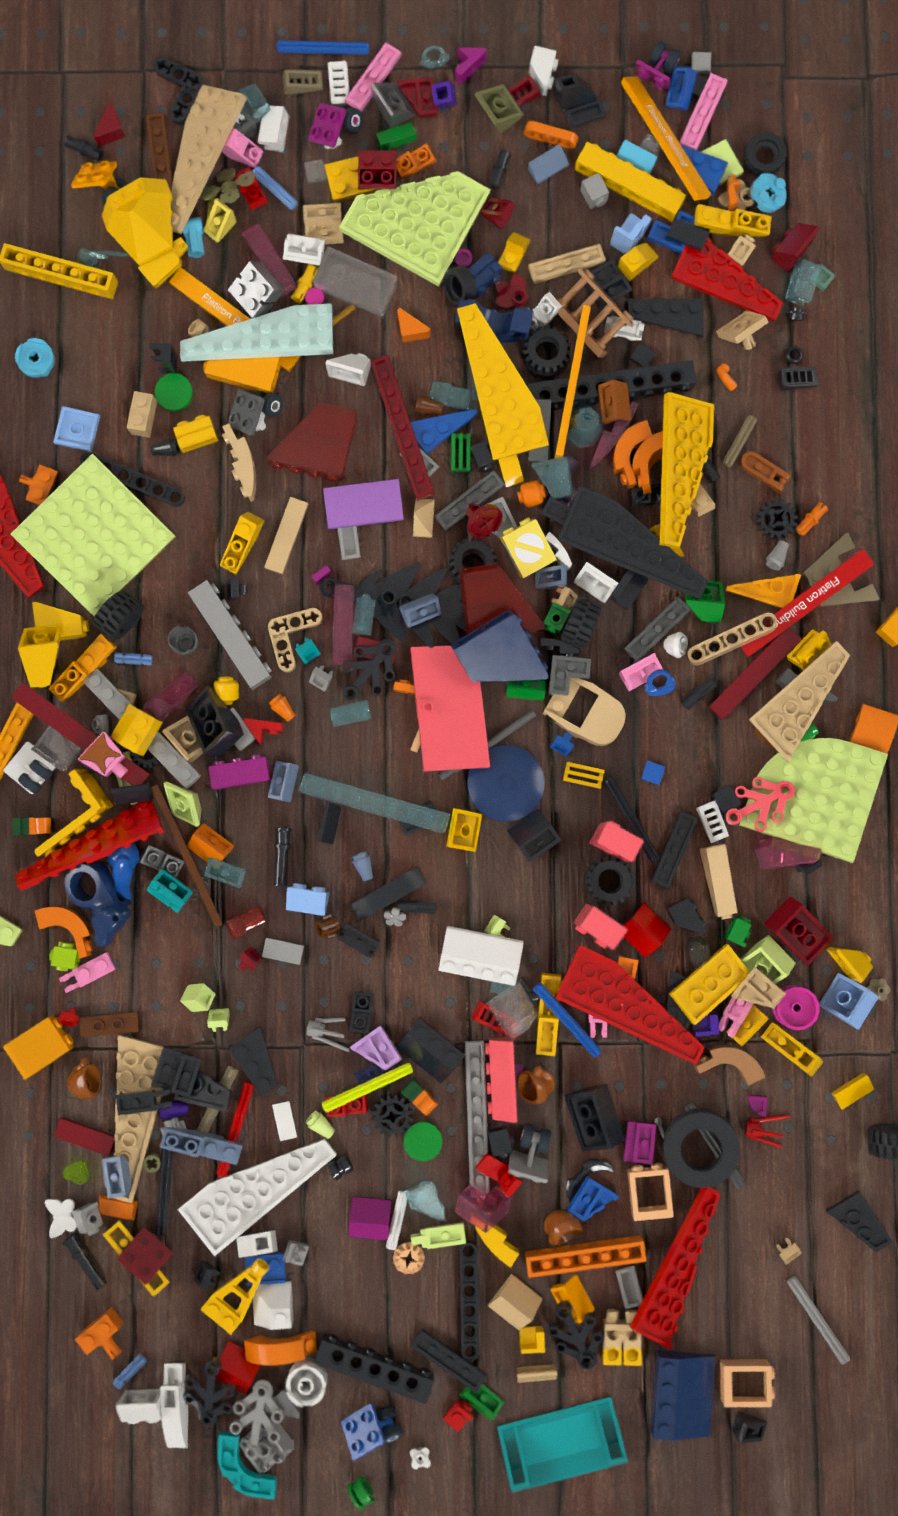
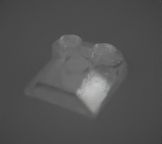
M48 726L35 746L31 748L32 751L62 772L72 765L82 751L81 748L50 726Z

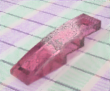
M256 224L242 232L258 261H261L286 289L281 297L297 288L295 281L260 225Z
M634 401L630 405L631 420L639 403ZM616 420L611 433L604 430L589 467L590 471H593L611 453L618 440L629 427L631 420Z
M335 584L333 665H342L345 660L352 661L354 585Z

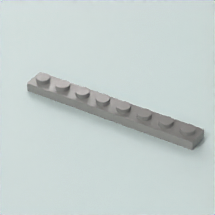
M97 668L83 681L119 720L128 705H133ZM158 731L148 750L186 789H189L201 777V774Z

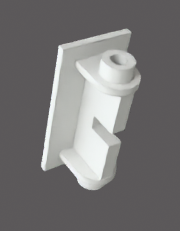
M613 315L607 317L604 333H607L620 317ZM632 319L631 321L635 324L633 327L624 325L613 337H626L632 341L641 340L645 324Z

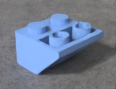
M298 883L287 888L286 910L326 915L330 893L325 891L326 888L314 886L312 889H306L307 885Z

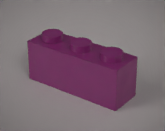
M262 754L253 755L250 760L235 758L232 759V763L226 764L225 761L213 762V766L208 767L212 790L271 781L268 758L263 757Z

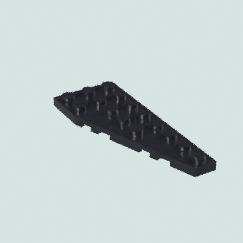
M582 486L579 487L558 541L698 599L701 598L708 582L702 575L670 547L660 545V539L616 500Z

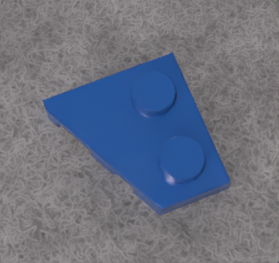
M587 1176L566 1210L585 1222L595 1212L604 1209V1205L611 1200L616 1201L619 1196Z

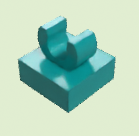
M308 638L304 639L306 642L302 645L297 643V648L295 649L304 664L320 655L313 641Z

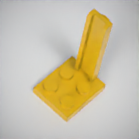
M74 769L69 773V776L71 777L72 785L81 791L82 799L85 803L90 804L91 808L36 848L35 854L37 857H47L52 854L58 845L63 846L71 840L70 836L86 829L85 825L89 822H96L101 818V813L114 806L93 775L88 773V769Z

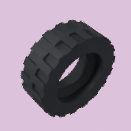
M760 132L753 136L748 142L743 156L744 166L748 169L747 171L755 177H759L763 173L776 175L781 170L787 157V147L784 140L772 132ZM761 147H769L774 153V159L768 164H763L757 160L756 151Z

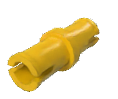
M308 264L302 278H299L297 281L298 285L291 295V298L297 303H302L307 291L312 287L311 283L319 271L314 265Z

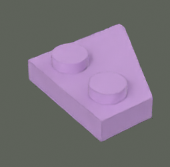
M379 1026L350 1047L351 1050L361 1054L364 1058L374 1062L384 1070H388L402 1060V1057L382 1026Z

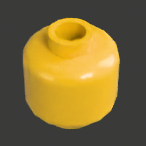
M219 677L214 682V691L226 705H232L233 701L239 698V684L233 677Z

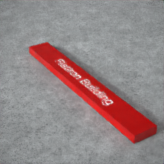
M861 549L774 613L777 619V626L773 632L740 648L747 657L751 656L874 565L873 561L865 550ZM766 619L762 622L765 627H771L774 624L771 619ZM751 630L747 635L755 634L756 630Z

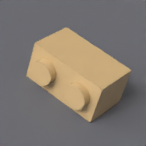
M134 391L127 423V429L132 435L150 438L157 406V400L153 394Z

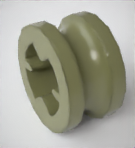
M157 1153L149 1154L143 1161L144 1169L150 1173L156 1172L161 1167V1156ZM156 1159L157 1162L155 1164L158 1165L150 1167L148 1160Z

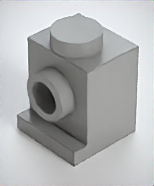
M97 1202L87 1203L72 1211L80 1234L88 1233V1235H92L99 1231V1226L103 1225L97 1208L99 1206Z

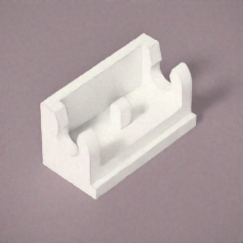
M264 106L258 142L265 145L264 149L283 152L289 115L284 106Z
M288 233L284 243L283 259L321 265L324 259L325 239Z
M586 562L573 582L604 604L618 585L616 581L588 562Z

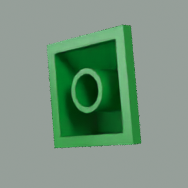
M708 581L700 599L685 593L686 604L701 621L721 623L725 607L723 582Z

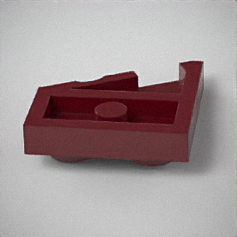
M434 77L398 80L399 89L419 118L438 116L432 91Z

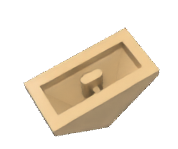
M415 499L413 537L432 538L434 500L421 499L417 501Z

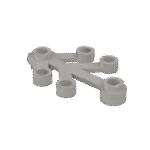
M267 1380L256 1382L253 1387V1393L243 1400H238L233 1406L236 1414H242L248 1405L257 1400L254 1410L241 1419L234 1420L230 1425L231 1433L237 1435L244 1426L253 1421L251 1439L245 1447V1455L251 1460L257 1459L262 1452V1445L259 1443L261 1424L268 1431V1440L271 1443H277L281 1438L280 1430L276 1429L272 1421L280 1423L285 1413L273 1399V1388ZM259 1389H264L265 1394H262ZM265 1403L272 1411V1421L264 1410ZM237 1404L242 1405L243 1409H238ZM275 1413H279L281 1418H277ZM234 1424L239 1426V1430L234 1428ZM272 1433L277 1434L278 1438H273ZM249 1449H253L255 1454H251Z

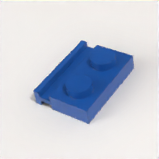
M284 1252L245 1257V1269L251 1266L257 1258L263 1259L268 1264L269 1270L262 1277L259 1285L286 1283L285 1261L283 1260ZM246 1279V1286L253 1285L248 1279Z

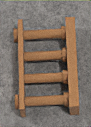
M579 268L577 272L582 276L563 298H555L562 305L557 313L578 335L583 305L591 306L601 296L607 305L587 325L584 342L598 357L603 358L608 353L604 349L608 341L625 324L633 327L635 324L631 321L633 319L632 315L626 310L623 312L593 280L595 276L588 269L583 270ZM588 282L595 291L575 312L571 313L567 309L569 301ZM614 310L620 316V319L601 339L598 338L596 340L592 336L593 330Z

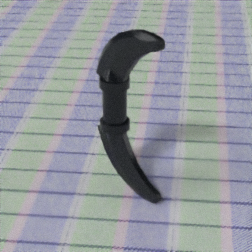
M590 1159L583 1162V1167L579 1173L572 1179L569 1178L567 1180L566 1195L569 1202L571 1203L578 1191L580 1182L587 1175L598 1170L614 1172V1168L609 1163L600 1159Z

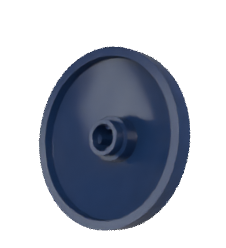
M511 745L490 748L488 751L491 767L470 769L468 776L470 798L475 807L490 819L501 822L522 819L537 807L544 792L542 769L537 760L522 748Z

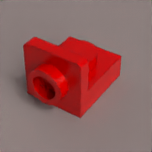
M459 1398L443 1416V1420L457 1432L461 1430L468 1420L471 1421L474 1418L472 1406L467 1401L462 1402Z

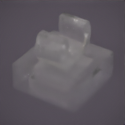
M647 134L639 146L655 156L662 149L656 138L650 134Z

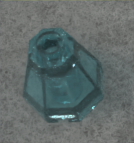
M591 407L575 408L571 412L567 439L574 442V445L577 447L594 446L597 440L604 434L602 416Z

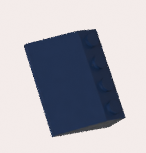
M656 1350L650 1427L653 1439L677 1441L710 1437L715 1355Z

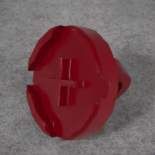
M472 503L469 504L466 510V514L470 518L467 525L468 532L475 539L488 538L492 531L495 533L503 520L501 510L494 504L480 506Z

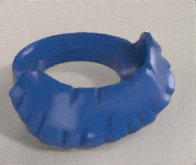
M655 670L648 676L644 688L646 693L651 696L666 695L675 688V677H671L667 670ZM656 676H666L667 680L664 686L656 688L652 684Z

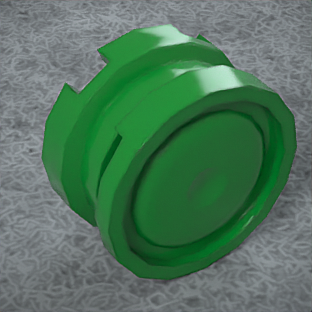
M363 1475L359 1476L355 1482L352 1481L347 1484L350 1498L358 1510L361 1511L366 1508L367 1504L370 1505L375 1502V1498L372 1499V1496H374L373 1490Z

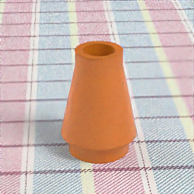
M281 693L269 702L271 709L287 722L296 716L288 700Z

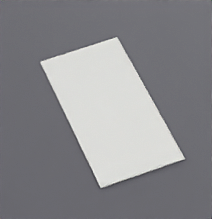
M290 1102L272 1105L280 1141L297 1138Z

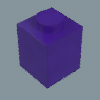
M447 81L432 85L435 106L443 109L458 105L455 85L452 82Z

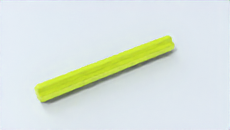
M410 1063L399 1066L322 1102V1107L325 1112L340 1107L412 1073V1066Z

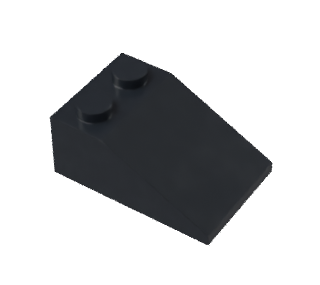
M206 686L185 708L204 755L222 757L244 735L236 716L219 698L211 686Z

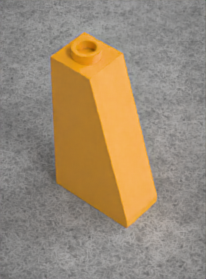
M282 357L205 360L203 371L207 378L269 394L274 392L281 368L279 362L282 361Z

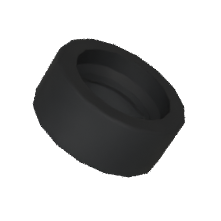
M458 266L445 272L443 277L444 292L452 304L459 306L460 300H474L477 289L476 281L468 268ZM457 278L461 283L462 293L458 288Z

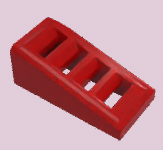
M478 1001L471 1015L474 1021L505 1036H508L516 1020L482 1001ZM490 1012H493L489 1021L487 1022L486 1020ZM500 1015L496 1025H493L497 1016ZM506 1018L507 1021L503 1029H500L504 1019Z

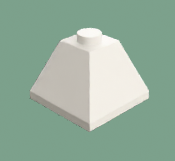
M349 354L327 360L326 367L329 377L365 386L371 363L366 355Z
M291 1281L258 1286L253 1297L254 1325L271 1330L292 1327L294 1317Z

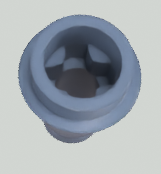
M367 851L353 855L352 863L362 877V880L367 881L374 878L370 855L367 854Z

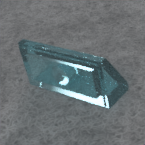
M256 84L239 90V93L247 98L244 108L257 124L271 110L269 104Z
M210 857L204 876L241 888L246 869Z

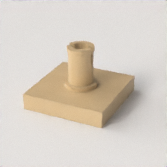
M746 310L716 332L721 339L736 344L742 341L744 349L749 350L752 349V346L755 347L756 345L752 334L766 325L768 320L764 315Z

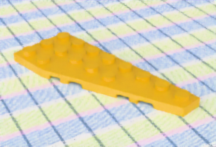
M475 303L458 308L457 311L493 460L549 446L540 406Z
M671 392L664 394L660 545L677 548L681 545L686 529L685 522L692 510L690 506L692 500L696 497L703 475L701 472L703 464L708 459V448L713 443L714 404Z

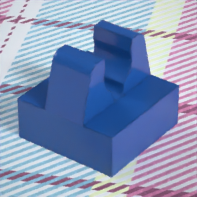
M565 732L563 737L557 735L550 748L567 757L574 746L573 743L569 742L573 735Z

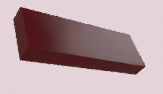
M63 1117L60 1118L54 1134L55 1138L106 1156L110 1155L115 1142L114 1135Z

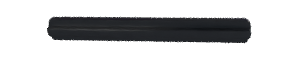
M611 777L605 780L606 788L634 835L644 840L641 847L651 863L660 859L658 852L614 778Z
M162 1148L155 1234L158 1236H165L167 1233L173 1151Z

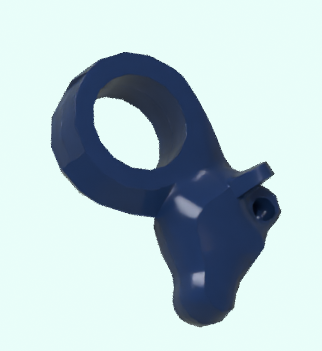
M98 861L89 864L83 862L76 865V869L69 870L65 878L66 894L77 906L92 911L91 922L95 930V944L100 947L108 946L131 917V910L127 906L132 903L130 900H118L112 876L106 866ZM83 872L91 875L96 883V894L94 897L89 896L82 888L81 875Z

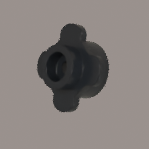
M792 308L786 314H789V320L803 321L804 315L808 314V312H803V308Z

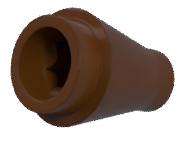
M424 395L417 396L414 411L418 412V414H441L443 403Z

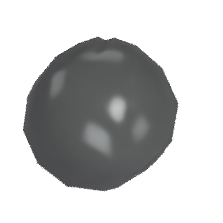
M176 626L169 632L167 637L170 648L179 655H189L198 647L199 640L197 634L189 627Z

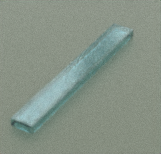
M304 773L298 790L300 793L443 834L450 818L448 813Z

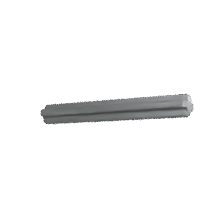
M795 1276L787 1280L788 1285L841 1364L847 1363L850 1360L849 1355Z

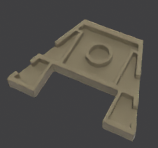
M849 533L844 534L803 572L809 587L841 565L838 556L855 548ZM848 583L818 607L875 602L880 598L873 584L854 591L851 583Z

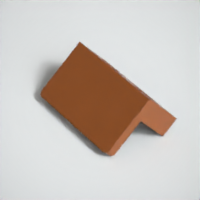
M611 380L598 385L602 423L608 424L619 419L631 420L627 383Z

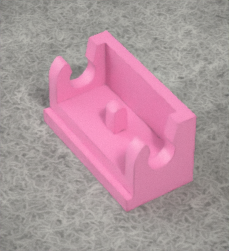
M655 653L622 670L619 675L628 691H631L646 683L648 676L653 671L663 668Z

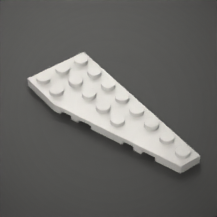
M324 1138L210 1182L183 1204L178 1211L215 1256L333 1159L337 1153Z

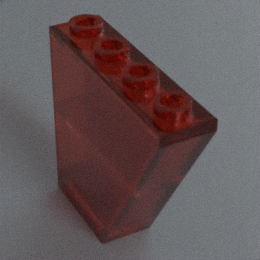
M319 402L267 456L269 465L279 470L287 468L290 472L300 474V472L308 473V476L313 478H319V476L326 477V480L331 482L342 481L358 418L357 411Z
M497 563L459 569L466 635L509 609L514 614H519L523 621L520 624L523 630L527 629L529 633H537L539 630L545 629L542 621Z

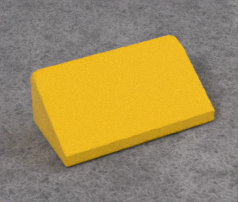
M863 1072L831 1092L840 1109L843 1110L875 1089L868 1075Z

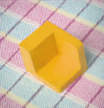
M526 1326L520 1329L521 1353L545 1352L543 1326Z

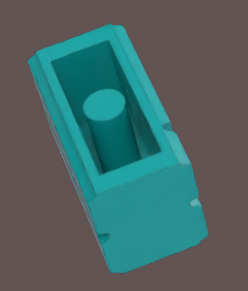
M163 868L151 881L146 890L165 905L171 907L176 913L182 909L194 892Z

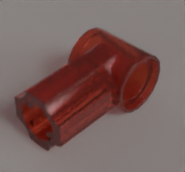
M258 906L241 916L238 915L225 922V925L232 939L235 940L248 933V930L261 925L266 919Z

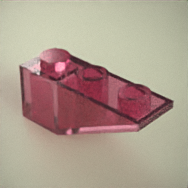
M185 672L145 703L142 711L163 721L199 687V684L188 672Z
M778 837L759 840L755 848L762 870H774L783 866L793 867L803 863L813 864L819 860L822 852L820 848Z

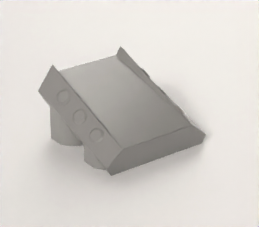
M272 1421L276 1429H279L281 1432V1438L277 1443H271L268 1440L269 1433L264 1425L261 1424L259 1443L262 1445V1452L257 1459H249L259 1474L268 1471L273 1464L283 1462L288 1453L294 1450V1439L290 1438L280 1423ZM252 1431L240 1439V1447L244 1453L245 1447L250 1442ZM272 1433V1437L277 1439V1434ZM249 1449L251 1454H255L253 1449Z

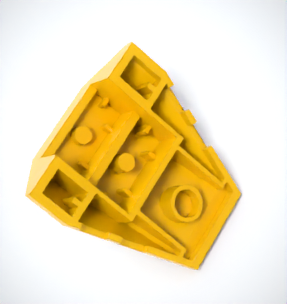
M140 177L109 195L103 210L102 218L107 231L139 266L173 248V227L171 226V217H173L171 201H173V196L165 179Z

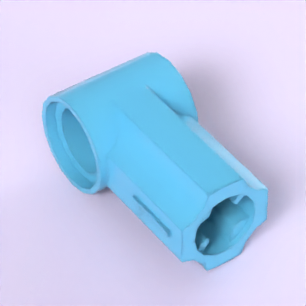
M201 217L190 218L183 230L186 244L189 247L187 252L189 257L199 258L205 255L202 235H204Z

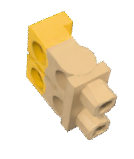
M607 1309L606 1319H603L604 1340L601 1357L603 1365H621L622 1359L624 1365L642 1366L641 1334L629 1328L637 1313L635 1309H627L625 1319H618L617 1309Z

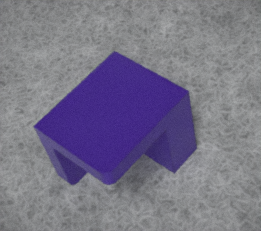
M714 1012L708 1013L696 1025L692 1024L693 1034L695 1036L720 1034L718 1015Z

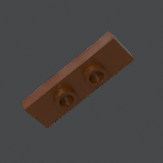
M138 1011L79 1017L80 1037L140 1031Z

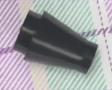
M172 437L150 446L153 456L175 457L176 454H180L178 441Z

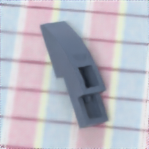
M166 1127L160 1148L195 1157L200 1155L237 1165L243 1144L226 1140L223 1136L211 1133Z

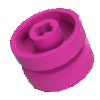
M797 985L781 987L786 995L774 1009L771 1008L774 1018L780 1024L794 1030H804L812 1026L820 1012L816 996L810 990Z

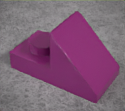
M458 48V58L462 62L455 69V81L459 85L467 80L486 61L487 50L485 48Z

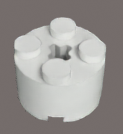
M305 1357V1360L295 1362L289 1371L286 1381L288 1398L294 1404L302 1407L317 1404L322 1399L327 1384L328 1375L325 1367L315 1364V1359L311 1357Z

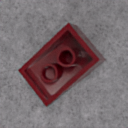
M791 896L764 923L807 966L834 939L815 917Z

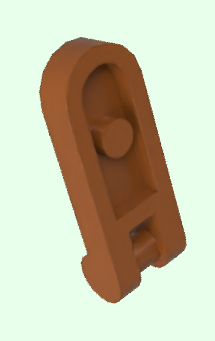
M755 452L745 453L740 460V466L744 471L770 486L777 493L781 494L785 489L784 485L792 478L789 473ZM775 475L780 478L778 482L773 479Z

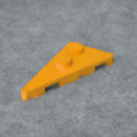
M795 574L726 586L725 591L782 608L794 599L801 575Z

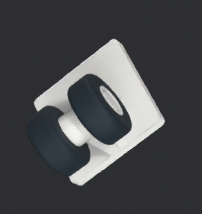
M26 742L3 771L30 794H36L41 789L42 783L52 776V771L57 767V764L30 742Z

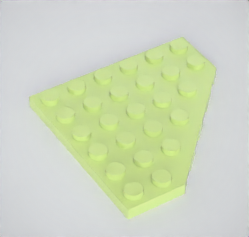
M456 171L443 177L436 176L418 183L403 184L396 189H382L368 195H357L339 226V231L439 286L445 272L449 269L485 203L490 189Z

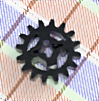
M775 498L772 504L768 500L765 506L762 505L759 508L761 512L756 513L759 519L755 521V524H760L757 530L764 531L763 537L768 534L769 540L775 537L776 541H779L781 536L785 539L788 537V534L794 532L792 528H795L797 523L793 521L798 516L793 515L796 511L795 508H789L791 503L785 505L784 499L778 503ZM781 515L778 522L772 525L775 517Z
M397 1093L394 1095V1098L387 1094V1099L381 1096V1103L375 1102L374 1106L377 1109H372V1114L376 1116L372 1117L371 1120L372 1122L377 1121L374 1128L380 1127L381 1135L386 1131L387 1137H390L391 1133L398 1137L399 1131L405 1134L404 1128L410 1129L411 1125L408 1121H413V1117L409 1116V1114L413 1113V1109H408L411 1103H404V1096L398 1099ZM394 1103L401 1105L403 1108L399 1109ZM387 1105L386 1111L380 1113L381 1108ZM390 1111H393L394 1114H397L395 1119H392V1117L389 1116ZM406 1117L404 1122L398 1126L399 1120ZM383 1122L388 1123L391 1126V1128L385 1126Z

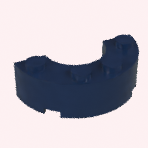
M473 299L459 301L458 308L476 303L499 342L517 343L520 338H523L522 340L528 338L534 311L530 308L521 307V309L515 308L513 312L498 313L496 310H488L482 307ZM457 311L455 323L461 328L460 319Z

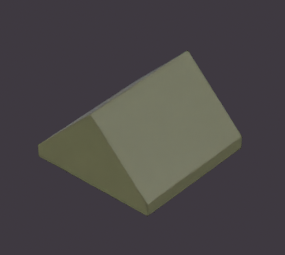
M504 84L475 93L476 98L500 134L524 115Z

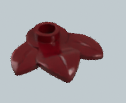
M514 273L511 282L499 281L496 283V291L499 297L495 300V303L502 308H510L512 306L516 308L524 307L528 302L525 280L519 274ZM521 297L522 301H516L515 298Z

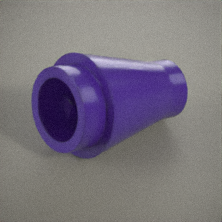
M172 1101L171 1107L160 1109V1119L165 1118V1120L188 1114V1103Z

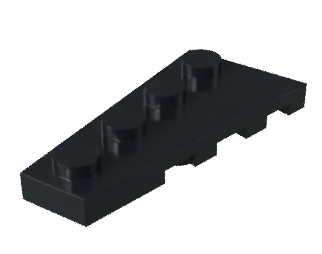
M628 299L627 301L628 312L632 315L633 320L641 321V323L647 325L661 326V328L667 330H678L684 334H694L700 338L704 336L703 299Z

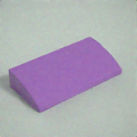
M399 479L323 488L328 529L404 520Z

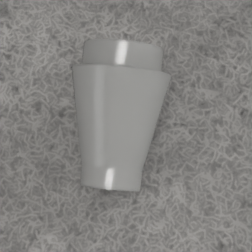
M778 541L776 547L766 558V565L769 568L780 570L784 566L789 544L785 541Z

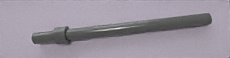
M531 710L487 741L488 749L536 717L535 712ZM462 769L444 770L438 775L443 781L453 773H458Z

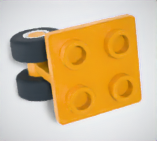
M102 161L97 164L85 163L82 165L71 186L73 189L91 186L102 187L105 189L102 194V202L105 205L109 195L128 185V183L122 178L113 177L112 173L117 167L116 161Z

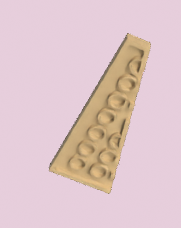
M118 1035L116 1095L163 1089L151 1085L163 1046ZM162 1096L156 1097L157 1103L161 1102ZM115 1100L116 1132L114 1136V1156L124 1155L128 1161L131 1188L129 1195L114 1199L129 1203L134 1201L158 1109L156 1111L118 1115Z

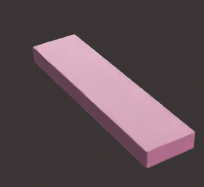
M385 43L346 97L345 103L362 112L372 98L371 85L373 83H382L400 59L401 51Z
M713 73L710 74L679 142L681 145L694 150L698 149L726 87L727 79Z

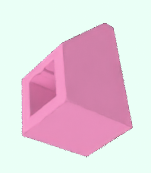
M234 128L221 152L235 161L255 168L258 165L263 150Z

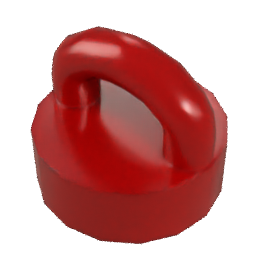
M72 1006L67 1012H61L58 1021L66 1026H76L79 1017L75 1015L76 1008Z

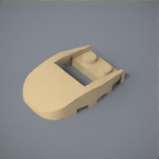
M570 677L569 695H553L543 712L545 716L551 717L558 726L572 734L573 737L599 746H605L613 742L625 723V710L618 700L595 684L574 677ZM580 685L598 695L581 728L562 718Z

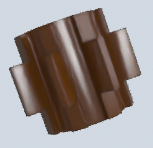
M331 914L319 917V921L315 922V928L320 938L329 939L337 936L336 933L340 932L339 920L336 916H331Z

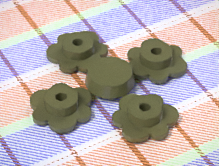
M234 168L224 169L216 175L217 181L224 183L221 188L215 185L205 187L200 198H203L205 201L212 200L221 190L223 194L220 195V202L222 204H231L240 197L237 185H251L254 182V178H256V174L252 171H247L245 174L239 175V178L234 182L232 180L236 176V170Z

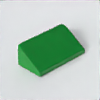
M411 122L376 133L381 151L417 141V134Z
M546 679L508 681L506 697L543 701Z
M483 1384L477 1393L465 1386L459 1395L488 1420L495 1419L504 1403L502 1399Z

